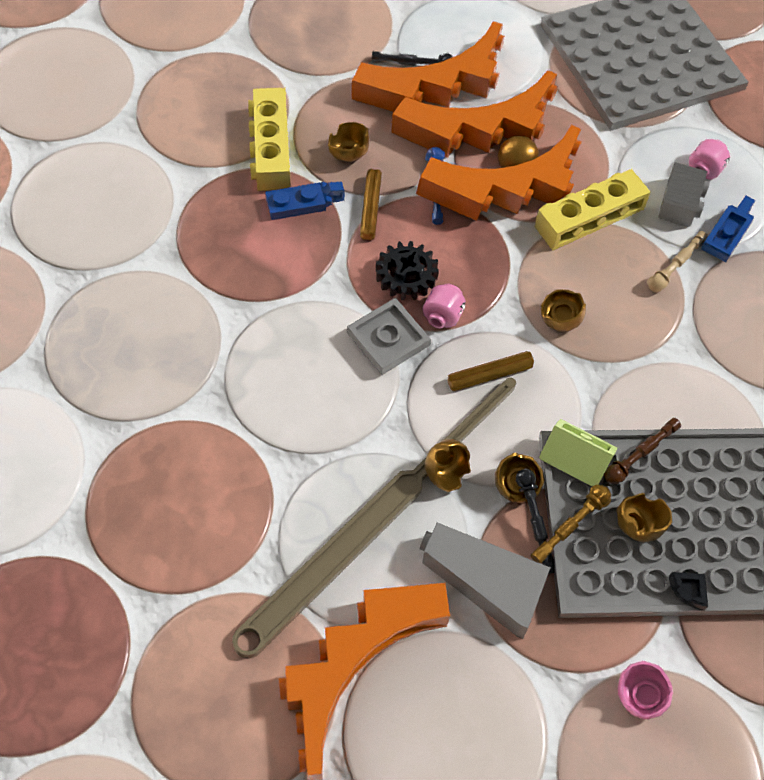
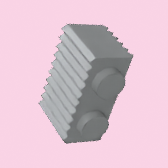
M675 162L658 215L659 219L669 220L670 222L680 223L689 227L694 217L700 218L705 203L700 201V198H705L710 184L709 181H705L707 171Z

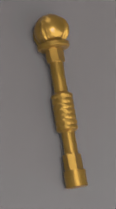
M603 485L592 486L590 494L586 495L587 501L583 504L584 507L573 517H569L554 531L555 535L548 542L545 541L530 554L531 558L541 564L560 541H564L579 527L578 523L588 513H592L595 509L601 510L610 504V490Z

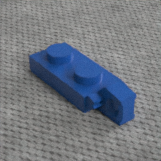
M318 182L266 191L265 197L271 220L326 211V207L331 206L332 203L345 200V190L342 182H329L328 184L327 182Z
M745 195L738 207L729 205L703 243L701 250L727 262L754 220V216L750 215L749 212L756 200Z

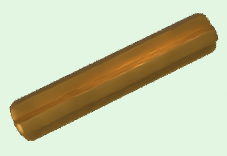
M371 168L367 171L360 237L363 240L368 239L371 241L375 238L382 175L379 169L374 170Z
M525 351L450 373L447 379L448 385L452 391H457L524 371L533 367L534 359L531 352Z

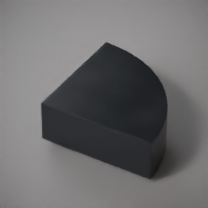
M671 572L669 582L677 597L692 608L706 610L708 599L705 574Z

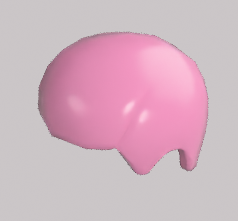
M646 661L630 664L621 673L618 682L620 701L632 716L649 720L660 717L671 706L673 696L672 684L663 668L659 665Z

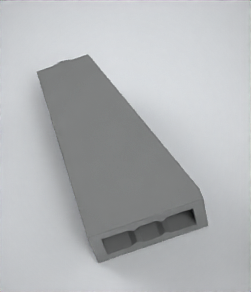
M438 522L432 533L426 531L420 545V550L424 551L422 563L509 631L523 639L530 625L550 567Z

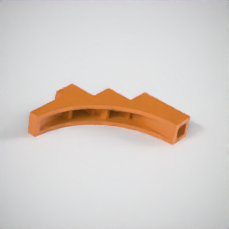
M493 21L486 34L475 45L443 62L407 68L382 67L361 62L352 79L351 99L394 112L405 97L419 102L425 100L448 108L453 97L458 98L460 91L487 98L490 89H495L500 74L496 73L498 62L496 61V51H501L504 44L505 36L501 35L503 24Z
M547 70L540 80L525 92L507 101L489 106L448 108L425 104L405 97L392 114L391 133L426 149L438 147L444 151L446 158L450 156L454 149H459L462 141L489 153L494 144L498 145L503 137L509 139L518 135L528 137L532 141L535 139L539 140L545 129V124H542L547 101L554 99L558 86L555 85L557 74Z
M571 125L564 137L551 150L534 160L516 166L497 169L470 168L453 165L431 157L420 176L416 194L476 221L482 211L488 212L491 203L515 214H518L522 204L528 206L531 197L545 203H554L570 194L574 186L573 183L569 182L574 172L569 170L573 160L569 159V156L575 157L582 141L577 140L581 128Z
M446 583L363 590V602H357L358 622L365 624L325 627V639L319 640L320 661L327 660V662L285 666L286 678H279L280 700H287L289 711L303 709V712H296L297 735L304 734L305 749H298L300 772H307L308 780H323V750L329 722L341 695L354 676L375 655L395 642L421 631L447 627L450 612Z

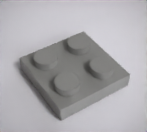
M396 298L347 326L348 335L381 375L431 344V338Z

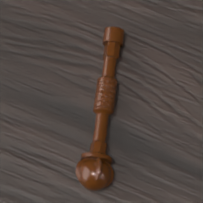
M677 418L670 419L661 428L660 432L655 436H650L636 447V451L631 456L623 459L621 462L614 461L612 465L607 467L604 473L605 481L611 485L623 482L629 475L628 470L630 466L641 457L645 458L659 446L661 440L681 428L680 421Z

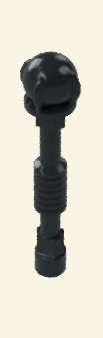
M379 51L372 52V62L393 61L398 62V64L414 66L416 64H435L453 57L449 53L440 54L437 59L422 58L411 54L400 53L399 55H390Z
M522 469L516 474L515 480L520 487L518 489L519 492L524 493L525 500L528 502L534 538L540 546L546 541L548 536L543 517L539 515L535 500V489L538 488V485H535L536 476L530 469ZM550 553L542 562L543 565L550 567L548 574L555 572L552 553Z

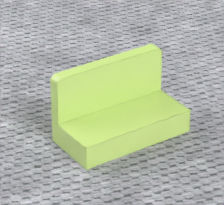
M560 419L554 425L539 458L580 481L594 486L599 485L618 448Z

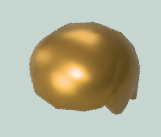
M357 122L339 124L337 133L335 135L333 133L329 134V153L340 161L353 162L360 159L369 149L368 128L364 124Z
M518 135L504 141L498 151V160L501 168L516 166L539 157V150L535 142L528 137Z
M567 289L551 292L546 295L541 304V315L544 322L556 331H571L579 327L586 314V304L582 295Z
M446 439L434 445L428 452L424 463L425 471L431 482L439 489L450 492L462 487L461 478L471 472L469 463L470 452L467 446L455 439Z
M512 453L500 461L495 471V485L505 499L517 503L527 502L524 493L519 492L518 489L520 487L515 480L516 474L522 469H530L534 472L536 476L535 485H538L535 493L536 496L539 495L544 484L543 470L531 456Z
M645 493L632 497L629 496L624 498L617 508L618 526L633 540L639 542L655 541L672 524V511L662 498L649 500L645 497Z

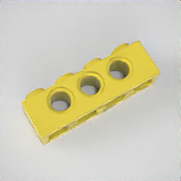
M285 88L253 89V100H248L249 117H254V120L249 121L250 137H255V141H250V158H255L256 163H250L251 180L257 179L258 191L289 188L291 183Z
M632 169L623 173H616L607 180L593 183L584 190L570 193L559 201L543 205L538 210L534 227L553 251L644 210L651 191Z

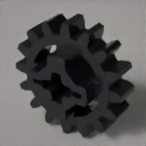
M399 241L397 248L394 249L388 245L387 253L380 252L379 261H376V281L381 282V289L383 291L390 289L391 297L398 293L401 294V300H405L407 295H411L413 300H417V293L420 292L426 296L428 288L433 289L435 287L439 274V269H437L438 260L432 259V251L423 252V244L415 248L413 247V241H410L408 246H403L401 241Z

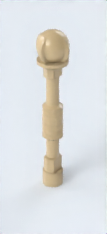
M699 231L689 243L690 245L687 248H683L672 259V263L665 270L656 271L647 280L649 289L655 293L664 290L670 282L671 273L677 267H681L692 256V252L705 242L708 237L707 233Z

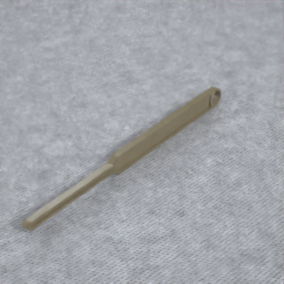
M507 378L444 440L455 439L462 442L514 391L516 380ZM426 458L414 470L400 471L236 630L233 635V646L239 656L253 658L259 655L421 494L422 481L428 476L424 464ZM245 632H254L260 638L259 645L252 651H244L238 646V639Z

